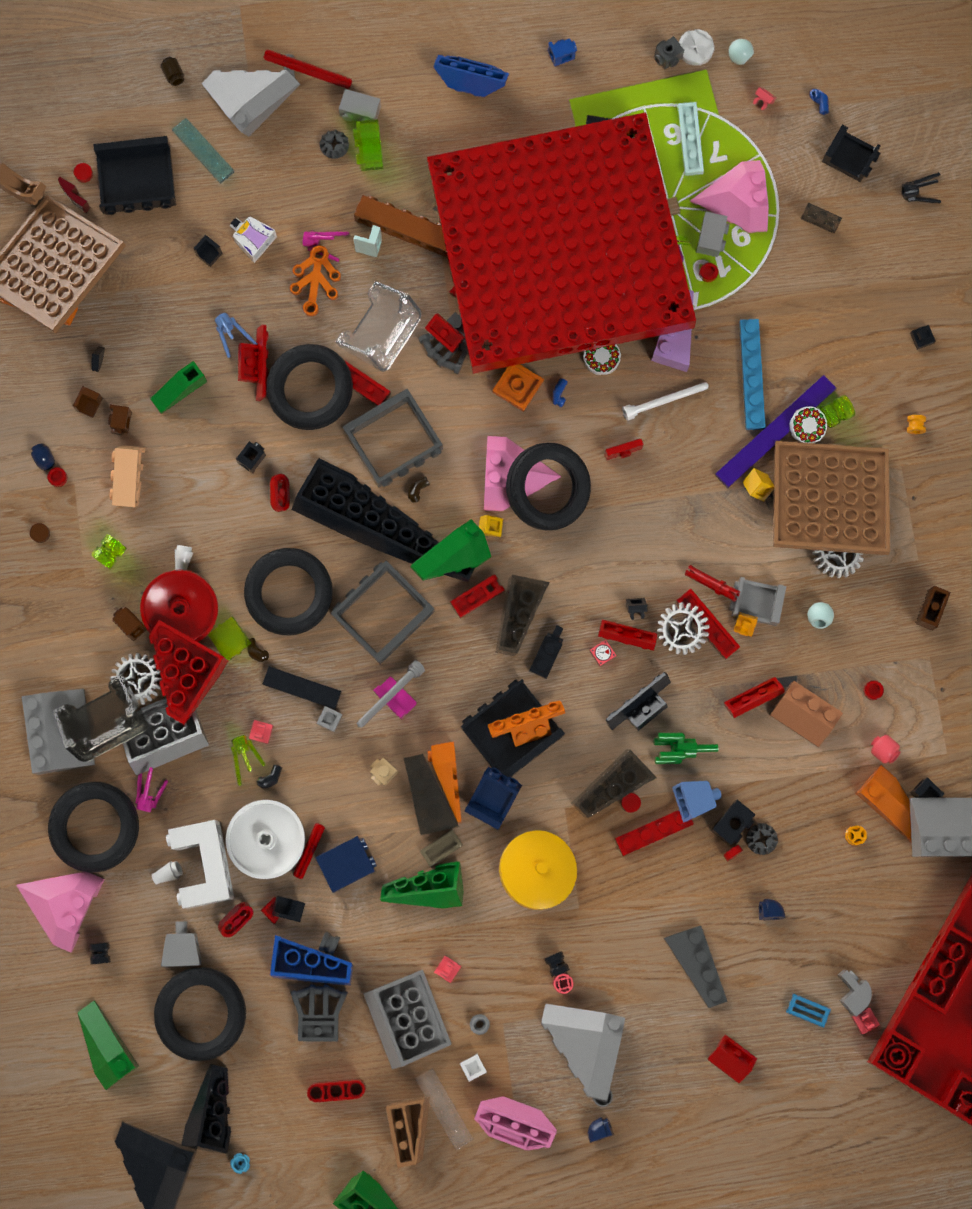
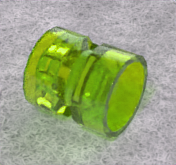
M846 395L836 398L833 403L828 402L820 406V411L825 415L829 428L841 424V419L844 421L855 416L853 404Z
M106 534L101 540V547H96L91 556L111 570L117 562L116 558L121 557L127 548L112 536Z

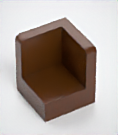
M82 386L73 407L77 412L93 418L103 398L100 393Z

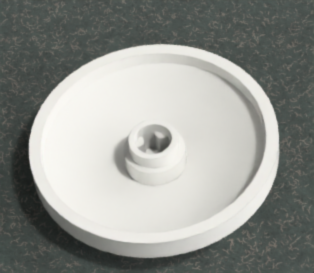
M259 800L241 808L230 821L226 832V848L231 861L241 872L257 879H273L286 874L298 863L305 847V832L299 817L288 806L273 800Z

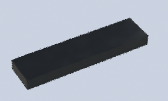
M270 666L262 683L264 686L336 710L342 691Z

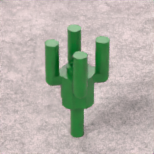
M658 733V738L653 739L654 745H671V752H659V756L655 757V764H680L682 759L696 758L697 752H718L719 750L718 744H697L695 739H685L684 733Z

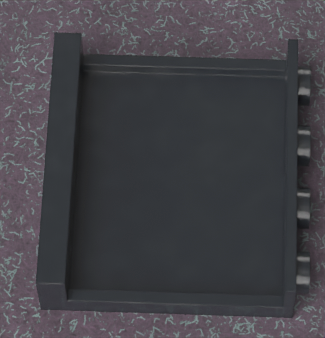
M167 136L93 144L97 158L101 201L99 208L103 214L114 215L116 212L132 213L135 210L150 211L153 208L161 207L168 209L176 206L171 147Z
M517 679L507 686L509 689L506 692L502 693L500 691L492 698L493 702L489 705L484 703L477 709L478 713L473 717L471 715L467 716L462 721L463 725L461 726L463 732L491 768L498 769L507 777L515 775L565 735L564 731L550 718L548 719L552 733L550 736L517 747L513 743L510 732L492 738L487 726L488 724L542 706L524 684L523 679L519 682Z

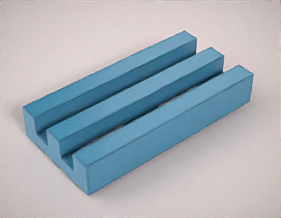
M792 994V999L789 1002L786 1013L824 1028L831 1009ZM796 999L824 1010V1015L796 1004ZM793 1007L822 1018V1022L793 1011Z

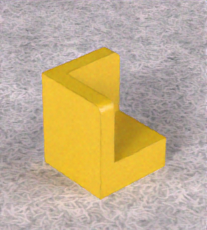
M755 468L743 480L749 495L761 501H765L774 490V484L768 474Z

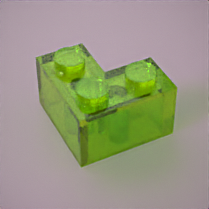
M378 119L356 121L353 135L355 148L359 147V153L356 154L357 165H361V171L383 169Z

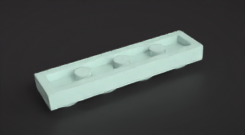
M697 102L678 104L685 176L700 175L704 173Z

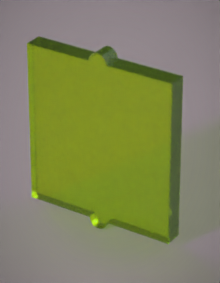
M233 616L224 623L218 624V627L208 634L221 655L229 661L236 655H241V651L252 644Z

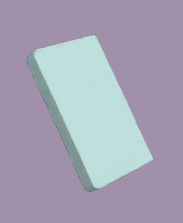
M373 225L369 239L355 235L353 239L355 251L377 257L382 242L381 228Z

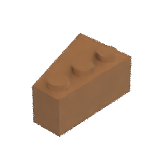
M430 1096L395 1102L386 1106L397 1168L417 1165L423 1160Z

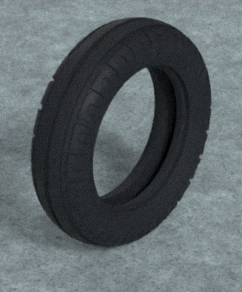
M317 344L299 345L284 352L273 364L267 379V397L274 413L286 424L302 430L321 429L338 420L347 409L353 392L351 372L342 357L330 348ZM307 362L325 365L332 371L335 379V391L331 400L323 408L313 412H302L291 407L286 400L284 392L285 382L290 372L297 366Z
M539 443L525 449L512 463L507 475L506 493L512 510L525 524L539 530H558L572 524L584 512L590 498L591 480L585 463L573 450L557 443ZM546 459L556 461L564 466L572 481V492L569 501L561 510L551 514L535 509L529 502L525 492V481L528 472L536 463Z
M281 548L262 556L250 569L244 586V599L252 618L262 628L279 635H297L315 627L328 612L333 594L330 575L322 562L314 555L296 548ZM283 566H296L305 570L312 577L315 584V597L310 607L304 613L290 618L274 615L265 607L262 600V586L265 579L272 571Z
M86 782L66 791L55 803L48 822L49 840L56 855L68 866L83 872H102L120 864L133 850L139 834V818L131 799L119 788L103 782ZM92 799L104 800L111 804L117 811L121 824L120 834L114 845L107 851L97 855H87L78 851L70 842L67 834V823L72 811L79 804Z
M205 967L191 968L172 977L160 991L154 1008L155 1028L163 1044L175 1055L192 1061L211 1060L226 1053L241 1036L246 1021L244 997L236 983L226 974ZM196 985H204L215 989L224 998L228 1009V1018L223 1031L215 1039L204 1043L192 1042L184 1038L177 1031L173 1022V1007L177 998L183 991Z

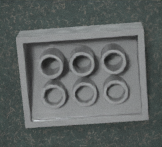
M84 689L22 696L32 774L41 775L95 765Z
M164 698L115 719L128 763L136 776L149 771L150 767L156 768L209 745L196 710L184 725L167 715L166 707H168L167 699Z
M910 798L912 857H972V798Z
M423 970L364 993L392 1069L403 1067L452 1045Z

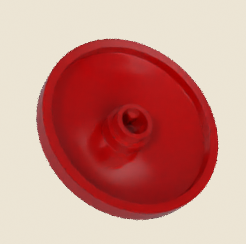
M182 569L170 570L155 577L146 587L140 603L141 618L150 634L158 620L197 642L204 639L213 629L219 610L216 593L209 582L197 573Z

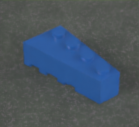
M275 935L270 971L272 978L351 986L352 963Z

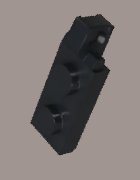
M556 625L553 634L547 633L529 672L547 679L563 645L564 639L560 638L563 631L562 627Z

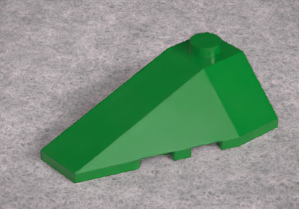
M471 519L455 529L410 567L424 581L444 576L445 573L453 571L456 573L469 567L471 569L476 568L489 560L491 553L484 532Z
M460 861L439 864L435 866L434 870L425 873L422 870L417 872V876L411 878L402 877L382 885L381 902L434 908L460 907L463 903L464 890Z
M94 1000L77 1013L94 1074L104 1089L107 1090L139 1067V1065Z
M365 1171L354 1176L333 1202V1205L339 1209H398L381 1185Z

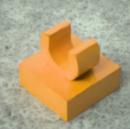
M739 612L733 631L752 637L758 617Z

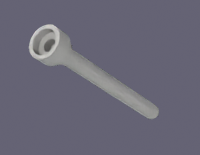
M414 660L408 666L407 673L358 720L357 726L360 728L364 727L412 678L420 677L425 672L423 665Z

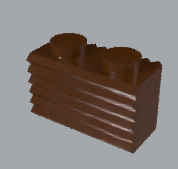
M937 586L927 590L928 593L923 601V607H921L920 614L915 622L916 625L932 631L938 628L951 593Z
M127 607L120 608L113 614L112 621L132 641L137 640L147 630L144 624Z

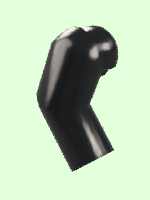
M273 765L269 775L261 776L257 779V785L262 789L276 785L283 767Z

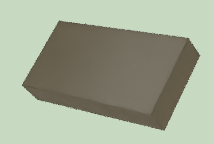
M451 829L420 850L429 866L432 867L462 847L463 844L453 829Z

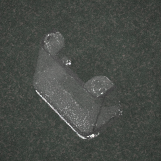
M375 281L368 291V299L372 304L353 333L348 330L343 331L336 340V343L342 349L377 370L385 372L389 369L419 323L422 314L420 308L409 294Z

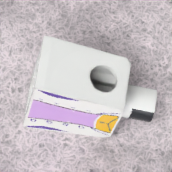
M248 217L244 223L235 218L230 224V227L236 231L233 234L235 243L254 263L277 238L276 231L273 228L252 217Z

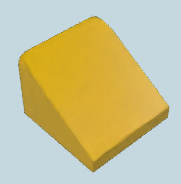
M490 515L481 516L479 528L484 532L485 536L501 537L503 518Z

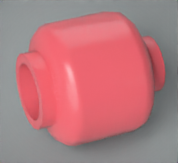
M889 735L877 736L871 743L873 746L871 753L884 764L888 762L893 763L901 753L899 751L900 745Z

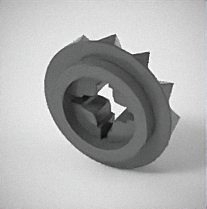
M336 129L328 131L325 135H322L320 141L322 153L331 159L341 158L349 149L348 137ZM334 138H336V141L339 144H337L333 150L332 144L329 143H332Z
M756 824L747 833L748 847L754 853L766 855L775 850L778 837L773 827L767 824ZM760 833H762L763 836H770L767 840H765V845H763L762 842L755 843V841L760 838Z

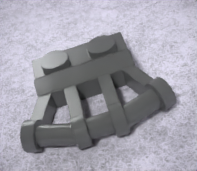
M454 312L447 322L464 336L461 317L458 313ZM424 334L418 338L420 343H423L428 353L427 356L430 359L433 358L439 367H445L453 370L455 374H459L468 354L465 339L455 352L448 351L442 357L438 352L444 345L439 342L433 348L429 341L435 338L432 334ZM459 349L462 351L457 364L448 361Z
M310 984L309 987L299 991H291L298 1012V1041L338 1042L339 1013L348 992L332 988L329 984H324V986ZM315 994L323 995V1015H315ZM309 995V1015H304L299 999ZM329 995L339 999L333 1015H328Z

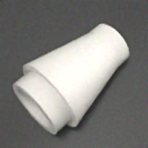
M177 545V549H175V570H187L194 553L192 552V547Z
M170 861L153 873L152 879L157 885L179 879V876L183 875V871L177 861Z

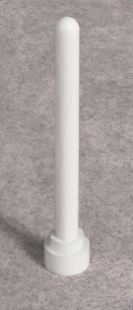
M704 382L638 406H631L630 404L623 406V415L626 421L632 420L640 412L708 389L709 385Z

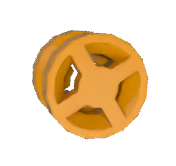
M910 415L907 417V422L909 423L907 433H926V427L924 426L926 416Z
M852 826L846 830L845 839L850 845H860L866 841L867 832L861 826Z

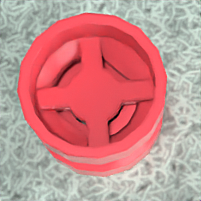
M565 973L555 976L553 980L554 989L561 994L570 992L573 988L572 978Z

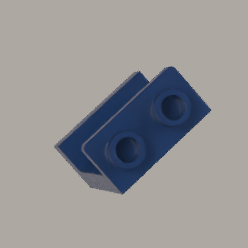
M487 767L464 812L499 830L522 784L515 778L503 775L496 768Z
M356 836L315 857L332 893L376 872L374 868L377 867L373 856L368 857L366 850L369 848L364 838L360 839Z

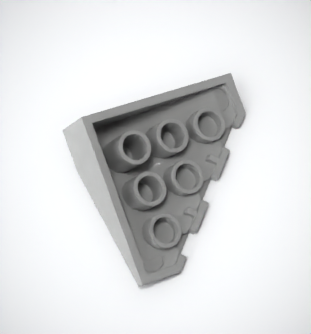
M214 70L201 83L241 133L250 136L300 85L288 70H281V72H271L270 70H256V72L232 70L231 72H222L221 70Z
M545 1004L541 1025L545 1030H549L554 1038L552 1042L560 1054L563 1053L569 1064L567 1066L575 1078H579L585 1087L583 1089L587 1097L607 1101L625 1018L603 1012Z

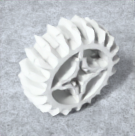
M814 550L812 552L813 555L818 556L813 561L820 562L817 568L820 569L823 566L825 568L822 572L823 574L830 571L829 577H833L835 573L837 578H840L842 574L844 577H848L849 572L854 574L855 568H860L861 565L858 562L864 560V558L859 556L863 555V553H852V560L846 566V554L849 552H843L840 556L833 554L835 551H829L826 554L821 550ZM828 560H834L837 566L832 565Z
M681 602L679 603V609L676 604H673L672 610L670 608L665 609L668 615L661 614V618L665 621H658V624L662 625L663 628L657 629V632H663L664 635L659 636V639H666L663 645L670 644L669 651L676 647V654H679L682 649L683 654L686 655L688 649L691 653L695 652L694 646L700 649L701 644L699 642L706 643L702 636H709V633L705 632L704 629H709L710 625L703 624V622L708 620L707 617L701 619L700 616L704 614L703 611L698 614L696 613L698 606L691 610V603H687L685 608L684 603ZM677 613L688 614L684 621L672 618ZM693 618L698 625V634L695 633L696 631L691 626ZM669 623L675 629L674 639L669 632ZM686 623L685 629L687 630V632L685 631L682 634H680L682 630L680 625L682 626ZM683 636L695 639L689 644L679 643Z
M136 653L135 659L132 654H129L128 661L122 657L123 664L121 665L118 662L115 664L119 667L118 670L112 669L116 676H111L110 680L116 682L111 684V687L117 688L114 694H121L119 696L121 701L126 698L125 703L130 704L133 699V705L137 706L138 700H140V703L144 705L145 698L150 702L152 701L151 694L158 696V693L154 691L156 688L161 690V686L157 684L159 681H162V678L157 677L161 675L160 670L156 671V665H153L155 660L153 658L148 660L146 654L143 655L142 659L139 653ZM136 664L147 666L150 673H140ZM130 667L129 676L122 680L124 672ZM136 674L141 677V679H138V685L133 681L136 679ZM152 678L150 686L144 691V683ZM123 686H134L137 694L127 693Z

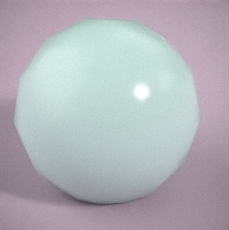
M737 39L729 46V57L735 64L743 65L754 54L751 42L746 39Z
M814 603L808 610V621L815 628H826L833 622L834 611L827 603Z

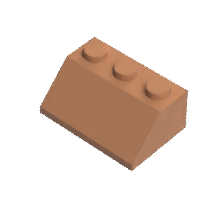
M793 681L787 687L770 716L819 747L833 730L843 713Z

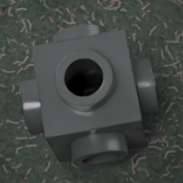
M673 36L667 41L663 40L657 44L654 59L664 70L668 67L672 68L683 58L684 49Z

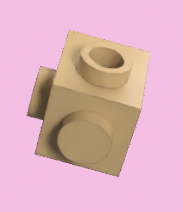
M384 758L375 760L370 766L372 768L370 773L373 775L371 779L378 786L380 784L386 786L398 773Z

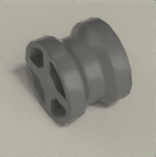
M325 932L318 950H325L330 955H334L341 937H333L329 932Z

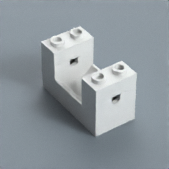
M212 820L169 829L166 841L168 847L171 846V849L179 851L200 846L206 883L179 889L177 901L179 905H182V909L234 899L220 822Z

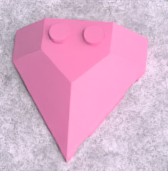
M760 160L739 163L690 200L693 204L706 208L708 212L728 216L727 222L743 228L742 230L748 233L767 232L766 178L765 170Z
M487 436L485 511H504L510 507L506 493L507 475L512 463L524 449L507 437ZM542 462L536 463L526 477V496L532 495L547 484L561 478V476Z
M80 872L16 886L52 944L72 953L80 934L78 931L93 897H97L105 879L89 872Z

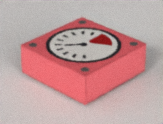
M607 640L590 649L599 666L617 656Z

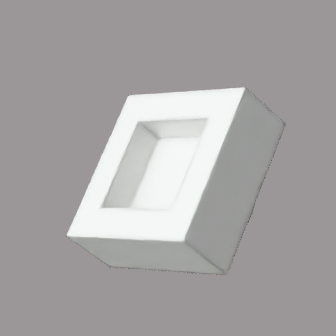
M478 1054L460 1063L469 1082L487 1072Z

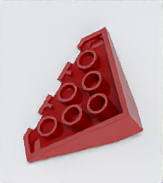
M158 620L149 635L150 643L154 644L156 655L153 656L156 669L160 670L162 681H159L162 695L166 696L168 707H166V712L168 716L185 725L220 677L229 660Z

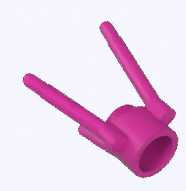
M305 231L303 246L308 247V251H311L313 247L320 244V240H334V236L349 235V232ZM329 254V259L339 261V258Z
M152 767L149 768L143 794H141L142 774L138 775L136 809L151 812L152 808H156L157 802L168 783L167 780L163 782L156 797L152 800L153 796L148 795L153 771Z

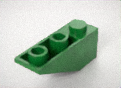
M192 361L179 370L150 400L162 414L204 385L207 380L196 363Z

